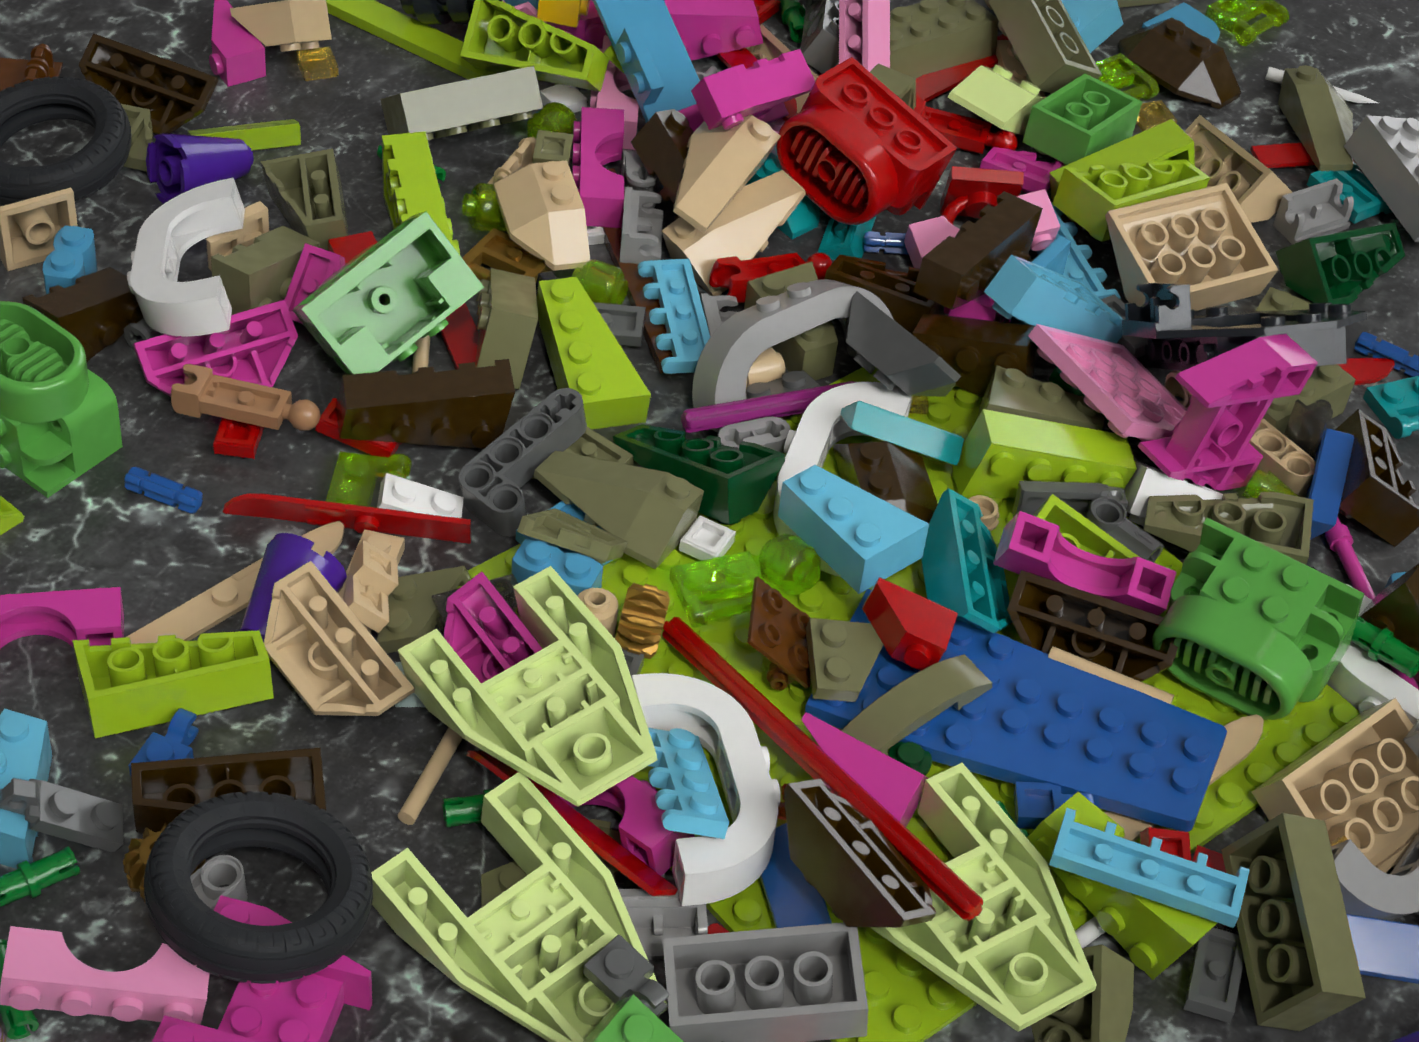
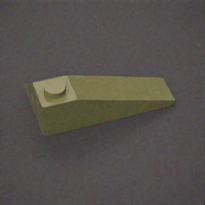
M1307 65L1299 66L1298 68H1285L1278 105L1319 171L1352 170L1353 158L1344 147L1353 135V113L1318 68Z
M554 451L535 469L533 475L565 504H575L585 513L584 520L595 527L600 526L606 532L628 541L624 553L654 569L679 545L682 537L696 521L704 490L668 472L561 451Z
M1260 492L1258 498H1238L1236 493H1224L1222 499L1203 500L1198 495L1149 496L1144 531L1193 552L1200 544L1203 523L1208 517L1306 565L1310 550L1314 499L1278 492Z
M1102 944L1082 948L1096 981V989L1032 1024L1031 1029L1035 1042H1125L1133 1011L1134 963Z

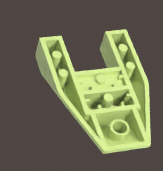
M549 566L513 586L520 619L544 649L483 683H480L437 628L398 649L405 677L415 688L414 693L430 713L466 741L579 807L658 759L621 645L558 573Z
M963 763L926 779L918 814L954 857V859L945 864L983 898V910L979 916H975L970 921H965L929 888L932 906L936 910V915L932 921L904 927L870 928L1018 1032L1095 991L1096 981L1046 860Z
M518 772L484 795L481 823L527 876L467 918L409 848H406L371 872L373 880L372 905L400 938L464 990L548 1042H583L615 1005L583 974L584 965L617 935H621L645 959L648 960L611 871L525 775ZM653 973V975L649 979L657 981Z

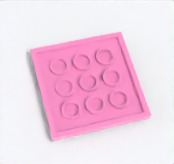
M1036 324L1028 337L1038 346L1037 353L1046 361L1055 364L1062 371L1060 377L1074 388H1079L1085 395L1084 402L1090 408L1105 415L1109 420L1107 425L1114 433L1123 438L1131 436L1142 441L1173 436L1174 427L1182 420L1187 409L1123 345Z

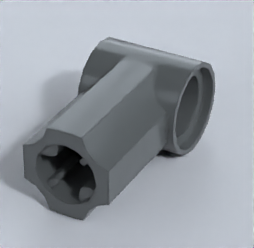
M1111 497L1095 499L1090 506L1086 518L1140 558L1154 563L1161 554L1164 545L1126 518L1127 511L1120 501Z

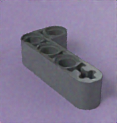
M562 388L554 391L466 463L459 471L458 478L465 507L496 533L508 537L516 535V530L519 527L522 516L527 515L523 492L520 488L534 477L535 469L554 451H565L585 433L587 423L581 394L571 388Z

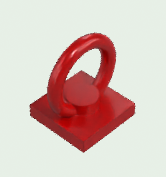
M952 166L940 201L941 216H944L952 225L957 216L981 219L979 217L980 210L987 205L997 206V197L1004 191L1014 196L1020 195L1024 185V172Z

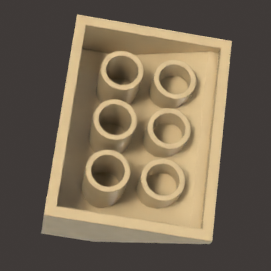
M1227 183L1110 210L1105 215L1125 297L1129 303H1136L1139 307L1145 303V295L1137 291L1136 286L1138 284L1155 282L1190 284L1191 309L1198 311L1206 309V307H1213L1259 295L1278 271L1277 266Z
M1396 698L1365 710L1252 791V794L1269 821L1281 813L1323 820L1326 823L1331 846L1351 839L1376 868L1386 873L1400 861L1419 834V758L1403 740L1412 729L1413 724Z

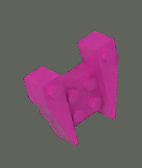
M801 50L783 53L769 61L767 58L757 60L753 63L754 66L747 69L744 64L704 77L691 90L697 104L681 109L678 112L688 119L689 126L694 132L704 121L709 130L719 126H723L724 130H728L744 122L743 117L753 115L767 124L787 116L789 113L784 102L809 93L815 83V79Z
M1287 334L1259 337L1178 373L1175 379L1192 396L1190 406L1184 417L1173 429V436L1143 441L1139 443L1138 447L1170 478L1182 481L1188 478L1196 485L1204 486L1209 484L1213 489L1219 491L1245 487L1263 458V455L1249 441L1274 398L1299 395L1318 362Z
M222 895L214 908V911L227 918L251 925L275 926L292 923L267 907ZM343 955L334 963L327 965L328 967L308 976L303 975L302 978L280 983L277 980L276 983L266 984L251 983L249 980L247 982H239L218 1029L164 1015L152 1042H329L344 1004L370 1010L372 1006V972Z

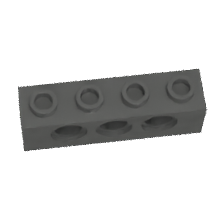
M807 0L800 50L807 64L821 73H825L835 67L839 62V0Z

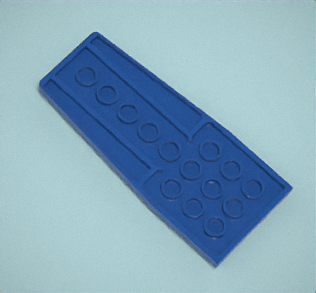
M870 589L866 590L850 622L870 623L862 609L871 592ZM955 621L947 649L939 662L965 654L992 682V688L972 702L964 705L959 711L952 705L899 742H913L920 745L923 750L930 752L932 761L952 767L963 763L970 772L1015 784L1016 781L1051 783L1061 786L1062 794H1075L1078 791L1080 793H1090L1094 797V805L1100 809L1178 831L1189 832L1193 829L1227 735V730L1224 726L1145 693L1048 658L1049 654L1010 639L1007 636L979 630L965 622ZM883 645L856 702L813 699V694H811L806 703L805 712L829 725L843 729L875 700L921 670L912 668L892 658Z

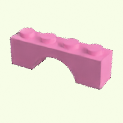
M604 35L603 49H599L602 52L611 45L608 36ZM609 60L601 92L591 90L590 108L623 109V149L635 150L631 141L637 134L639 105L636 99L622 93L625 90L631 89L626 75Z
M1045 189L1016 196L1043 208L1030 248L1033 251H1041L1047 248L1055 240L1060 229L1059 221ZM944 216L909 224L904 243L913 267L920 269L923 257L948 236L955 238L960 229L952 225Z
M10 926L0 984V1005L12 1006L22 1011L34 1009L62 1011L71 1016H83L86 1014L109 1016L126 1022L136 1020L161 1022L165 1015L201 1025L207 1001L210 973L197 968V964L192 965L164 943H162L150 960L134 969L118 972L98 970L82 963L70 952L62 932Z

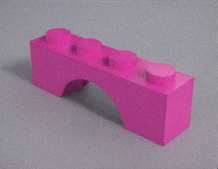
M582 107L581 121H574L572 175L585 208L586 225L622 228L624 176L607 170L603 165L622 160L624 110Z
M1019 511L1004 527L993 562L994 565L1020 574V571L1023 570L1158 616L1167 609L1176 576V571L1138 556L1116 559L1098 556L1081 550L1062 536L1058 525Z
M111 587L0 595V649L13 640L30 635L53 636L67 642L72 648V640L89 639L90 646L111 645V638H124V612L121 588Z
M632 775L582 804L601 805L619 812L623 816L618 826L622 846L661 876L673 866L676 839L695 837L694 834L665 829L661 817L666 810L660 809L655 801V795L658 791L645 780L639 781ZM557 795L559 798H561L563 801L569 804L572 808L577 807L574 804Z

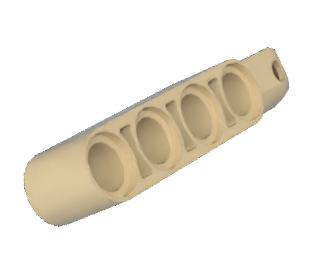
M1174 370L1166 376L1165 388L1174 397L1179 396L1183 398L1184 401L1179 402L1188 409L1192 394L1175 379L1176 375L1182 371ZM1263 418L1249 441L1263 455L1252 477L1270 492L1306 498L1308 488L1312 483L1316 461Z

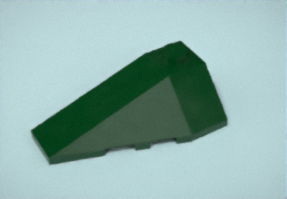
M1395 222L1311 237L1275 251L1279 261V269L1287 287L1313 303L1331 302L1332 304L1353 303L1358 298V294L1370 288L1374 284L1373 281L1387 273L1405 257Z
M644 424L613 436V443L632 454L633 460L643 468L668 472L704 490L698 512L714 518L718 523L725 525L736 524L742 518L759 510L785 462L784 453L756 443L742 441L739 444V448L721 445V437L707 436L705 439H686L684 431Z

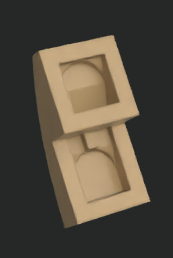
M261 201L245 208L243 229L216 234L206 239L208 268L211 271L212 256L220 254L225 257L232 254L233 247L239 244L248 247L254 244L255 237L269 232L268 208Z
M362 540L356 548L350 566L344 602L362 624L379 633L389 623L388 596L398 586L397 559Z

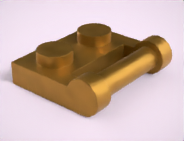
M495 228L462 257L479 281L481 279L488 280L490 272L489 269L480 266L481 263L494 269L535 278V283L538 273L553 271L545 265L544 260L530 254L511 240L508 234Z

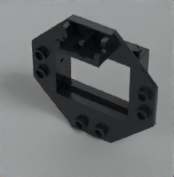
M1143 283L1138 284L1136 289L1145 295V303L1141 307L1137 306L1136 303H1125V320H1122V335L1148 338V345H1145V353L1149 356V367L1184 371L1259 337L1287 334L1318 362L1317 366L1347 363L1345 326L1367 319V311L1351 310V304L1323 302L1309 304V309L1228 312V306L1206 307V314L1195 315L1194 309H1191L1190 284Z

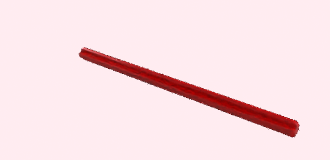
M673 617L670 621L664 622L662 636L709 681L741 704L751 720L814 780H823L831 787V793L846 799L867 816L929 888L965 921H970L975 916L981 914L983 898L680 617Z

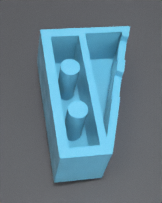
M817 465L811 466L782 483L778 517L858 594L874 586L879 577L886 579L922 558L929 528L927 522Z
M4 708L0 714V789H3L13 778L27 781L29 779H37L48 782L52 750L47 721ZM0 808V864L17 869L16 865L22 861L27 860L29 864L32 863L35 838L38 837V831L30 829V822L25 820V815Z

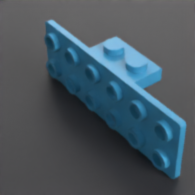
M592 0L646 123L655 112L670 109L679 111L697 104L691 90L700 80L664 0Z

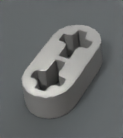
M773 416L724 426L719 431L718 437H721V445L739 448V444L745 441L784 453L785 441L790 426L781 418Z

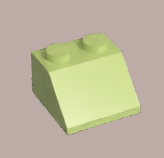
M995 64L993 69L980 65L958 84L947 97L995 126L1023 136L1025 135L1032 106L1045 99L1038 95L1041 90L1039 87L1025 80H1022L1020 84L1011 79L1013 73Z

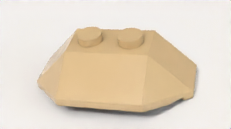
M567 160L532 163L494 183L493 190L511 240L530 254L544 260L545 265L553 271L590 267L591 261L585 208Z
M312 561L274 583L264 645L269 658L314 715L379 716L415 692L413 685Z

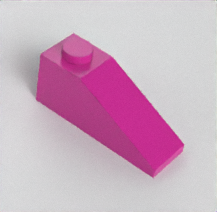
M214 0L211 37L212 54L209 55V64L212 72L215 75H219L227 87L265 77V47L252 33L231 16L230 8L233 7L227 0Z
M805 712L801 720L820 748L898 821L907 827L921 801L925 780L928 777Z

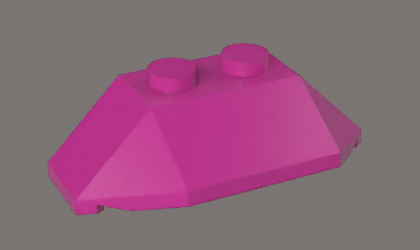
M285 300L231 315L230 329L227 331L188 337L164 334L133 344L146 382L171 397V387L173 384H185V374L183 373V366L185 364L211 368L213 375L273 387L298 338V333Z
M482 571L447 598L446 612L448 614L444 638L480 683L487 681L543 649Z

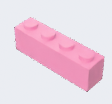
M839 0V64L853 57L869 72L878 63L890 68V0Z

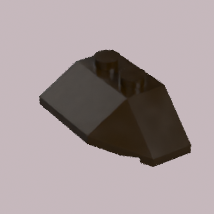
M1174 18L1163 20L1141 28L1119 41L1118 47L1126 64L1176 95L1197 102L1210 103L1211 107L1221 109L1240 97L1241 90L1224 49L1211 42L1209 38L1188 28L1179 20Z
M94 33L78 64L87 81L108 90L120 104L150 109L152 130L155 135L170 134L203 113L219 81L215 76Z
M887 441L834 444L833 452L842 479L928 524L930 523L938 503L921 455Z
M1023 570L1020 571L1007 612L1023 644L1047 654L1050 653L1051 648L1054 646L1140 682L1172 667L1178 649L1173 644L1176 637L1164 639L1159 650H1155L1152 645L1153 634L1164 617Z
M821 779L787 784L784 789L790 859L803 873L805 880L829 904L832 912L838 919L843 921L847 927H904L932 921L936 915V910L932 906L929 886L867 816L846 799L831 793V787Z

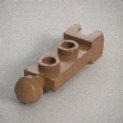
M185 364L183 366L185 384L176 383L171 387L173 410L176 413L200 418L203 413L279 430L283 420L286 419L290 421L294 428L300 431H309L315 428L320 420L321 414L318 406L308 399L298 400L292 404L291 391L213 375L211 368Z

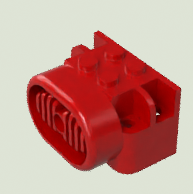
M853 57L831 68L816 79L801 111L786 120L780 128L778 134L781 137L776 143L777 156L782 170L805 189L806 196L832 219L846 225L863 224L886 209L895 215L907 213L913 205L919 210L922 209L957 150V147Z

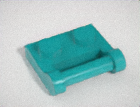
M1354 161L1352 170L1316 171L1309 176L1307 182L1309 187L1333 179H1338L1343 183L1340 202L1344 205L1345 198L1353 196L1354 206L1349 220L1354 224L1381 212L1385 214L1392 213L1389 206L1365 174L1359 170V166Z
M1419 376L1366 388L1363 396L1364 401L1394 438H1405L1410 436L1412 432L1419 430Z

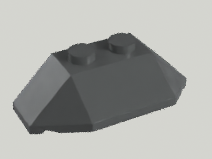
M858 291L852 296L846 343L858 352L853 359L870 374L877 369L873 376L890 391L897 385L910 396L946 397L961 376L940 356Z

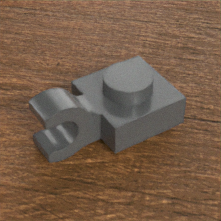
M617 935L584 965L583 974L612 1002L616 1003L634 994L657 1017L667 1008L664 1001L669 997V993L657 981L649 979L653 975L654 966L621 935Z

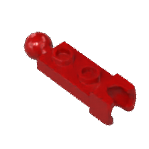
M916 98L914 111L955 147L961 148L964 151L983 154L985 146H990L991 149L999 147L1013 151L1016 150L1018 143L1017 137L1013 132L1001 129L991 133L992 123L925 106V100Z
M819 252L810 255L806 261L797 253L742 261L737 256L719 258L712 267L709 284L715 288H728L729 292L727 295L736 297L738 303L745 302L747 282L809 262L813 263L818 280H824L826 270L833 262L828 255Z

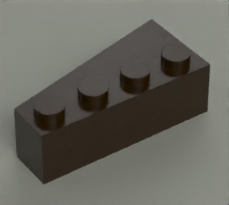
M1004 191L997 197V206H985L980 210L979 217L981 219L976 223L967 221L960 227L955 238L948 236L923 257L913 292L951 310L986 294L984 292L1011 254L1031 262V256L1028 254L1043 208Z
M509 359L495 360V366L477 368L475 362L458 364V370L434 372V366L418 368V371L408 375H398L396 370L343 375L336 401L339 438L485 449L503 434L515 395Z
M321 747L131 763L136 832L144 833L146 827L153 832H159L165 822L168 825L188 808L204 800L236 792L244 794V792L259 791L268 792V795H272V793L284 794L294 797V800L299 798L318 806L319 810L323 809L326 811Z

